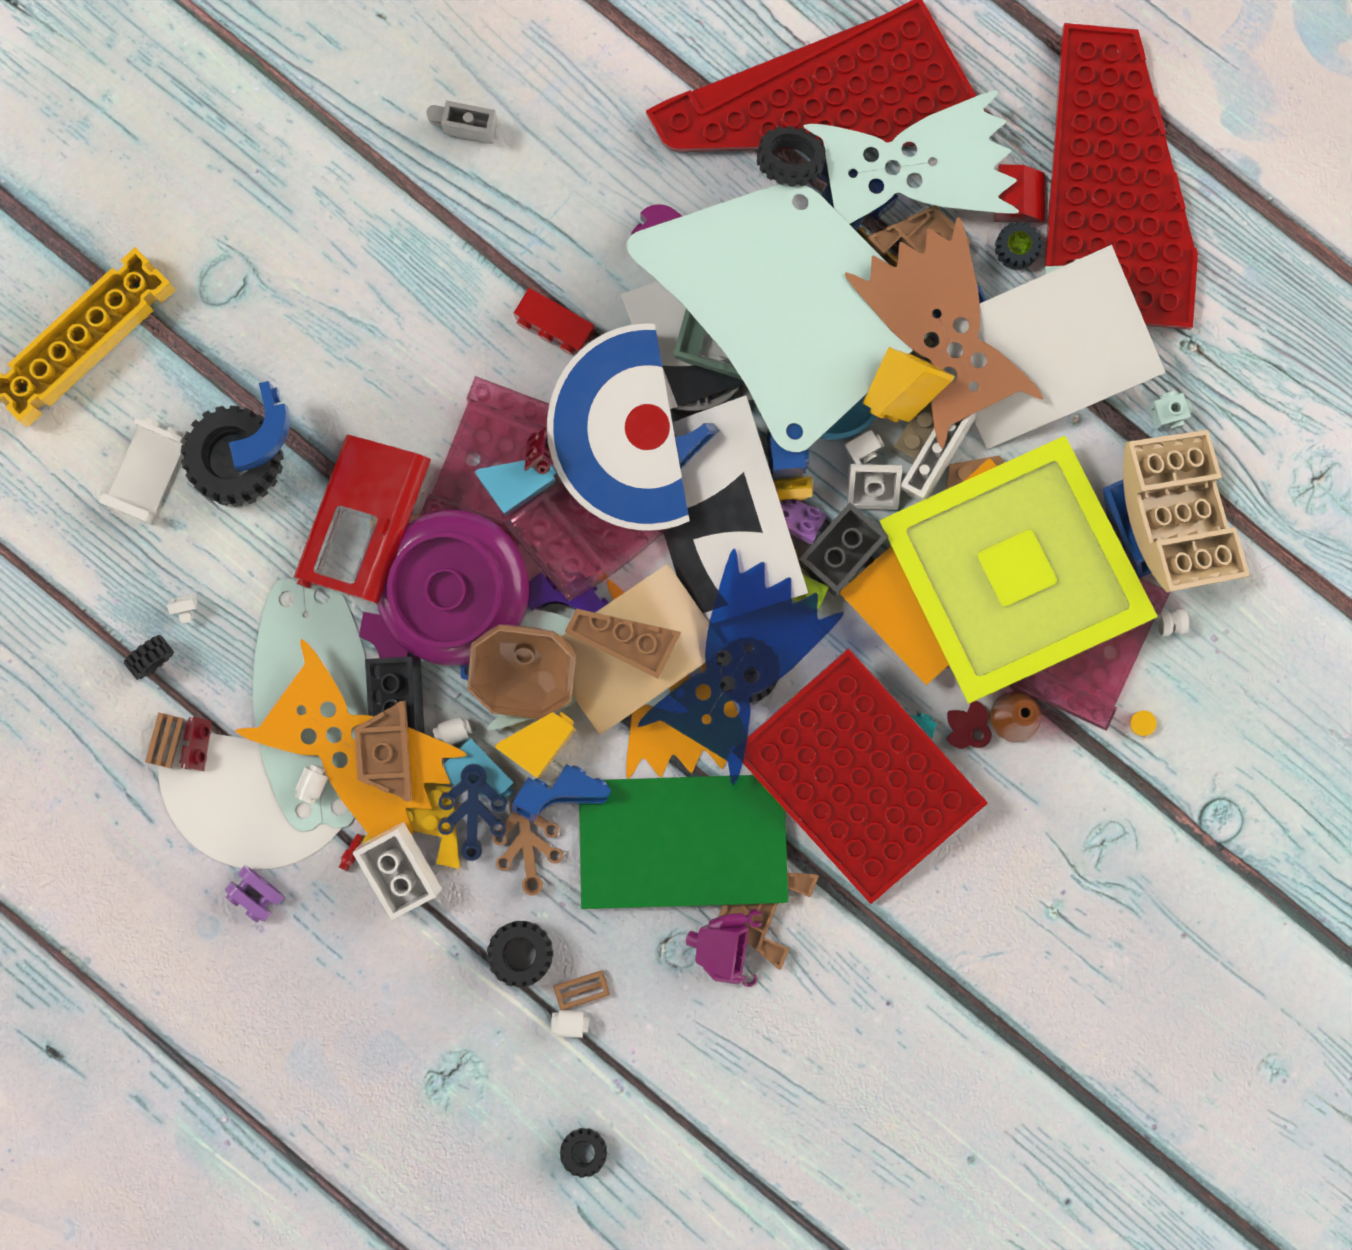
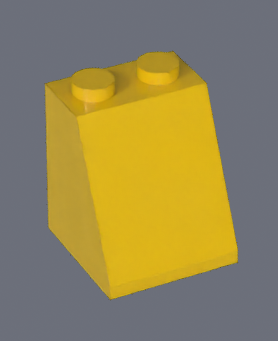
M888 347L863 404L871 408L870 413L880 418L885 417L898 423L899 419L910 422L953 381L954 375L917 356Z
M552 712L498 742L495 748L534 777L540 779L575 733L576 729L572 726L575 722L562 712L559 715Z

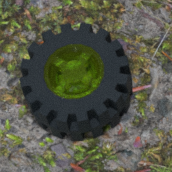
M1017 221L1014 224L1012 222L999 233L995 242V254H998L997 259L999 262L1003 261L1005 267L1011 266L1013 270L1016 268L1021 270L1026 266L1029 267L1039 256L1042 241H1040L1041 235L1036 232L1037 229L1034 226L1032 228L1029 226L1030 223L1022 224V221Z

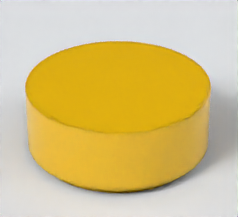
M1145 710L1134 713L1129 721L1131 731L1137 736L1152 734L1157 725L1155 716Z

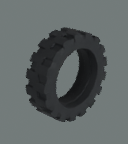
M780 126L776 127L775 130H768L766 136L763 135L761 137L756 160L757 166L760 165L759 170L762 174L765 173L768 179L771 181L774 179L778 184L783 185L785 183L791 187H795L798 184L805 186L807 182L813 183L816 181V177L819 178L821 175L826 149L822 147V141L816 139V135L813 133H807L803 128L794 129V126H787V128ZM779 148L796 149L803 152L810 161L797 165L788 164L777 159L772 154V151Z

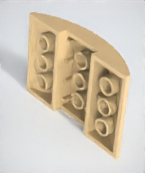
M1209 430L1125 443L1123 484L1130 524L1147 566L1166 592L1250 576L1237 528H1229L1216 484V480L1221 479L1222 476Z
M666 564L595 612L681 632L658 679L568 633L562 635L571 645L576 655L572 696L599 735L721 652L725 647L669 564Z

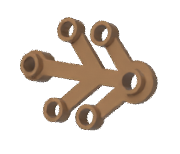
M514 798L509 806L511 815L505 822V840L499 843L494 835L492 839L497 845L506 844L508 834L518 822L520 833L504 855L497 858L496 866L501 871L510 869L512 860L522 848L526 878L522 882V889L527 895L534 896L542 891L543 881L536 874L533 846L545 854L551 863H559L563 858V853L560 849L551 847L531 832L529 820L512 811ZM538 815L534 824L542 828L547 837H556L559 833L558 825L548 822ZM549 825L556 827L554 835L547 833L546 829ZM552 851L559 852L560 857L558 860L553 861L550 858ZM506 858L509 864L506 868L500 867V859ZM535 880L538 883L537 889H529V881Z

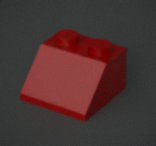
M999 164L996 169L998 172L1013 177L1017 181L998 197L1014 206L1019 212H994V222L1022 221V223H1044L1045 173L1026 165Z

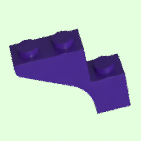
M541 572L529 581L528 607L531 611L539 610L551 604H562L574 610L581 609L597 612L609 604L605 597L600 600L596 595L595 591L598 588L590 577L584 579L582 575H579L557 593L555 589L558 586L550 575L545 577Z

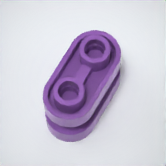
M244 865L238 872V875L243 880L239 885L231 881L225 888L227 893L225 898L233 905L238 906L240 904L247 909L245 914L257 923L259 920L265 922L272 914L267 906L271 902L279 905L285 896L257 872ZM250 886L263 895L259 901L247 892Z

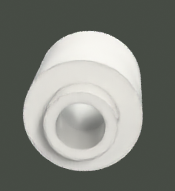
M461 716L442 722L433 729L436 739L452 746L468 741L470 739L469 734L473 733L468 719L463 720Z
M311 764L310 768L304 767L295 788L297 791L295 797L304 802L314 804L316 799L320 798L328 780V776L324 774L326 770L314 764Z
M559 1010V1013H552L551 1033L557 1034L559 1037L582 1038L583 1033H588L589 1017H584V1011Z

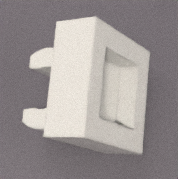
M196 593L170 599L167 604L169 614L178 613L181 624L191 622V619H193L192 610L198 604Z

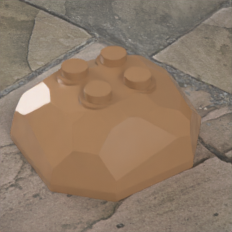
M499 624L485 632L471 644L467 690L493 714L541 719L571 702L576 663L575 652L568 641L554 631L536 627Z

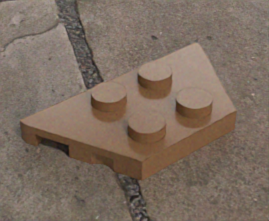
M400 701L354 728L358 780L363 783L376 786L379 790L403 798L402 800L412 801L406 701Z

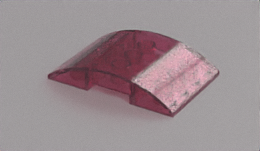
M563 482L546 495L544 493L503 523L569 602L613 575L669 529L635 530L611 524L583 507L570 494Z

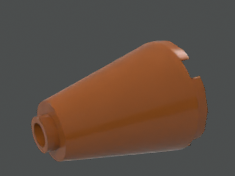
M1011 691L995 700L990 710V722L999 737L1010 742H1022L1031 738L1039 729L1041 710L1037 702L1030 695L1020 691Z

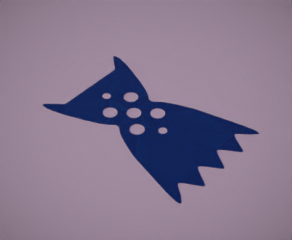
M732 549L709 620L705 648V671L689 678L660 700L642 717L638 727L663 721L727 760L731 783L734 785L739 778L746 750L751 716L750 697L768 688L791 671L833 629L844 615V612L818 619L817 593L797 603H792L790 577L766 588L765 563L760 562L749 570L740 573L736 549ZM747 643L753 645V651L750 653L744 651V645ZM726 650L731 654L732 660L729 665L722 666L721 673V666L716 662V655L719 651ZM749 667L757 668L760 673V677L755 683H748L744 679V672ZM729 675L734 678L736 685L732 691L725 692L720 687V680L722 677ZM701 684H706L711 688V696L707 700H700L696 696V688ZM729 701L736 702L740 707L739 714L735 717H728L724 713V706ZM710 714L711 722L709 724L702 722L703 715Z

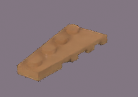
M581 609L575 610L565 630L566 633L657 679L681 634L680 631Z

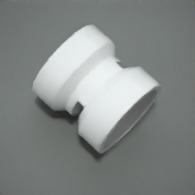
M1177 609L1172 613L1168 611L1158 612L1157 623L1161 636H1170L1175 632L1179 635L1188 634L1189 618L1186 609Z

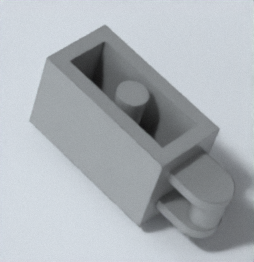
M447 100L445 107L437 105L428 107L426 113L429 122L432 125L442 127L444 134L493 144L498 121L495 110Z

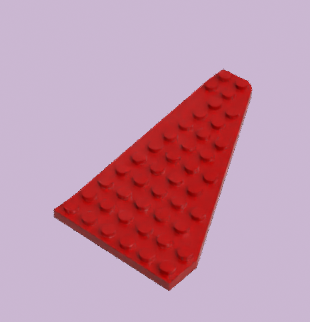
M911 0L884 15L694 91L689 90L669 98L646 110V115L661 143L668 149L676 152L758 150L761 137L763 135L766 136L768 130H775L776 127L780 126L782 128L794 126V129H805L803 126L806 124H822L875 136L889 143L901 132L920 120L974 98L977 95L923 0ZM816 135L815 138L820 139L823 143L822 147H824L823 139ZM906 142L902 146L916 145L913 142Z

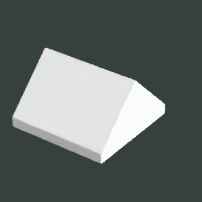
M851 464L848 469L847 505L851 503L857 509L898 510L902 465Z

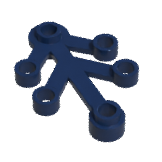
M479 764L465 766L461 772V781L448 793H443L439 798L440 808L450 810L454 806L455 799L468 789V799L448 817H444L439 821L438 830L443 835L451 834L454 825L467 814V840L462 844L461 854L469 861L477 860L482 854V844L477 840L478 815L490 826V831L494 836H502L506 831V823L498 819L478 799V792L480 790L491 800V807L494 811L501 812L505 810L507 805L506 797L498 794L486 782V771ZM476 774L478 779L472 781L469 779V775ZM449 798L452 802L449 805H445L442 800ZM496 800H502L504 804L502 806H496L494 802ZM443 823H449L451 827L449 829H444L441 825ZM496 824H500L503 829L496 831L493 827ZM473 848L476 850V853L470 855L467 853V849Z

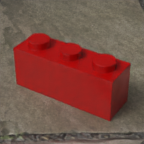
M531 288L527 289L513 313L517 320V325L527 331L530 328L539 333L538 336L548 343L554 341L560 344V349L569 355L577 354L585 347L595 332L594 324Z

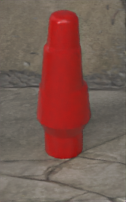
M356 834L349 848L341 856V863L338 868L348 872L350 866L354 864L356 858L353 852L361 844L362 835Z

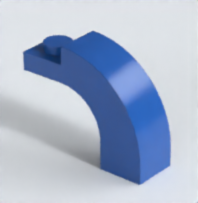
M269 381L259 383L265 410L262 426L254 435L248 438L229 442L234 467L239 472L256 468L273 458L283 446L288 435L290 426L289 408L285 403L277 405V403L281 402L278 388H274Z

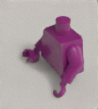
M759 909L750 910L748 915L734 913L711 919L707 925L701 927L699 933L690 931L687 934L686 945L697 948L696 963L702 966L714 981L737 985L742 982L746 987H752L756 984L757 976L753 974L754 979L750 983H747L746 976L741 974L743 972L749 927L745 926V924L749 923L753 927H759L762 924V921L751 920L753 915L762 914Z

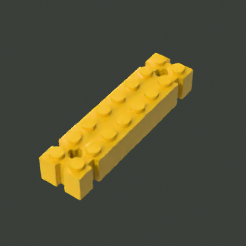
M136 247L120 260L124 264L122 268L116 271L112 267L7 364L11 368L7 374L4 375L0 372V402L5 404V408L27 428L42 415L39 411L42 405L52 406L154 311L150 306L156 300L162 304L176 291L172 284ZM139 283L140 286L136 289L135 284ZM25 386H27V391H26V392H24V390H23V388H24Z

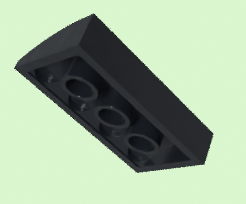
M418 656L365 659L368 716H376L396 703L406 701L408 727L425 734L421 659Z

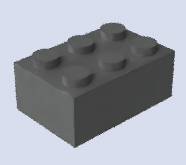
M849 503L799 558L798 562L814 579L828 586V591L836 596L884 543L888 535L853 504Z

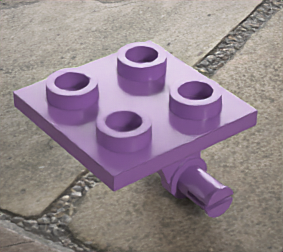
M785 499L780 501L790 535L792 534L812 545L827 515L819 509L799 500Z

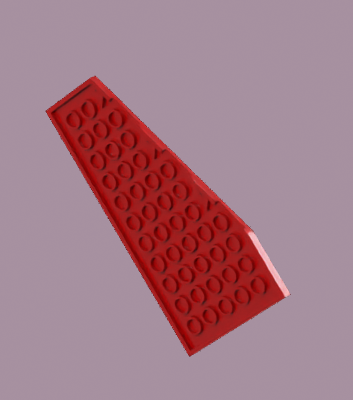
M1064 23L1061 38L1044 268L1045 266H1065L1074 262L1075 259H1081L1112 245L1146 326L1191 330L1194 322L1198 252L1192 239L1185 212L1186 206L1165 137V127L1146 66V56L1139 30Z

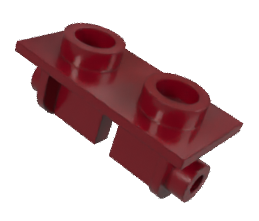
M546 427L538 433L534 432L526 442L525 471L530 467L540 474H545L550 470L551 454L548 438L546 437Z
M189 717L188 722H185L183 739L189 741V746L182 745L179 763H181V769L204 771L212 721L198 717Z

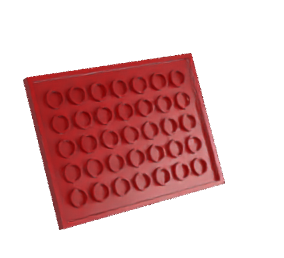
M849 647L732 750L738 759L870 904L876 901L988 804V801Z

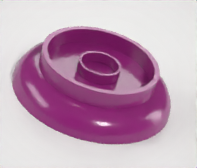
M442 510L428 513L407 524L384 590L377 604L378 611L391 636L399 645L414 656H418V658L427 662L444 666L469 665L471 644L481 635L499 624L521 625L529 600V578L526 564L512 538L489 519L462 510Z

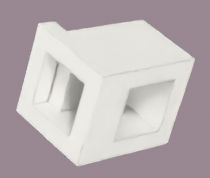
M869 430L845 443L843 450L851 464L861 465V461H864L866 464L877 458V452L884 447V443L878 434L874 435L872 430Z

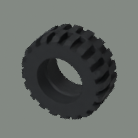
M230 405L229 409H226L224 406L215 407L216 412L211 413L208 410L202 414L204 418L198 422L195 419L192 422L191 426L194 428L191 433L186 431L183 437L186 440V445H181L180 452L184 455V459L181 460L182 468L186 470L185 475L188 481L194 485V488L211 501H216L225 506L232 504L234 507L242 506L244 502L252 504L256 502V497L266 496L268 494L267 489L270 486L274 487L278 482L275 478L277 474H281L283 466L280 464L281 460H284L283 451L280 449L269 461L256 468L249 469L239 477L225 479L218 476L210 465L211 452L216 443L232 434H242L246 437L254 435L262 426L264 418L248 408L241 409L235 405Z

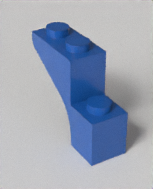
M1120 480L1102 488L1106 514L1115 534L1122 542V547L1139 579L1152 572L1147 566L1135 540L1127 512L1123 480Z
M566 764L552 789H549L544 781L537 778L533 780L528 777L513 801L512 811L534 823L538 815L545 808L553 804H604L609 798L611 789L605 781L599 778L593 779L585 775L586 772L582 768L575 765L571 767Z

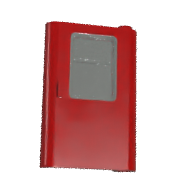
M346 434L293 577L298 579L296 584L311 589L312 585H318L378 604L431 459L415 452Z

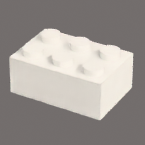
M404 822L360 844L353 852L391 920L435 898L442 889Z

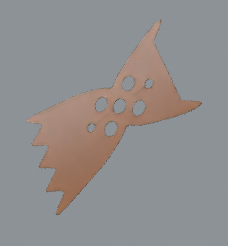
M959 217L956 220L951 241L946 240L930 228L927 229L926 246L923 254L900 242L897 267H893L873 255L869 281L845 272L847 280L859 295L906 345L920 355L930 359L932 365L942 370L946 367H952L957 371L956 380L947 385L931 401L935 434L941 449L945 446L950 425L1019 391L1038 399H1043L1040 390L1020 369L994 347L980 341L978 338L980 328L978 287L962 220ZM934 309L941 311L942 315L940 318L932 316ZM962 317L969 322V329L965 333H958L954 330L953 322L957 318ZM929 332H935L940 338L938 346L934 348H929L924 344V336ZM953 342H958L963 347V354L958 358H952L947 352V347ZM981 352L986 356L987 363L984 367L976 368L972 365L971 357L974 353ZM971 382H976L979 387L977 391H971L969 389V384Z

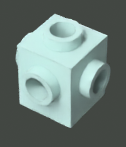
M1174 391L1160 395L1159 400L1149 405L1156 430L1168 426L1170 430L1185 426L1184 422L1191 417L1190 413H1192L1189 399H1185L1184 393L1175 395Z

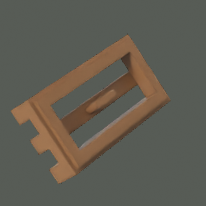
M158 712L145 760L146 763L172 769L185 722L184 718ZM164 719H166L167 722L165 725L157 759H154ZM174 721L177 724L167 761L164 762L163 757Z
M603 970L553 985L560 1010L610 995ZM597 977L600 978V982L562 994L560 992L562 988ZM599 987L603 988V992L565 1004L563 1002L564 998Z

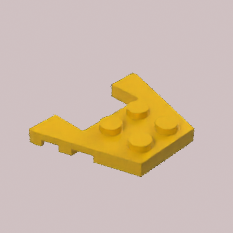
M424 783L432 809L406 808V814L412 829L416 832L441 837L436 864L459 869L460 859L456 824L451 834L443 835L438 830L439 821L455 811V804L450 810H443L439 806L440 796L443 793H448L452 788L433 783ZM449 798L442 800L445 805H449L452 802ZM443 823L441 825L444 829H449L451 827L449 823ZM368 833L362 843L372 839Z

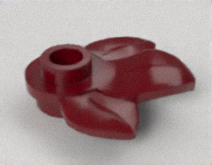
M974 701L970 704L967 712L962 710H950L947 712V721L953 730L946 738L950 745L963 749L970 745L975 748H983L990 743L992 733L987 726L989 715L984 706L978 701ZM975 731L982 732L983 738L981 740L974 738Z

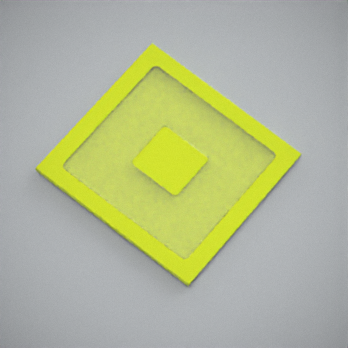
M1065 435L879 520L884 532L888 535L887 538L968 704L1158 617Z

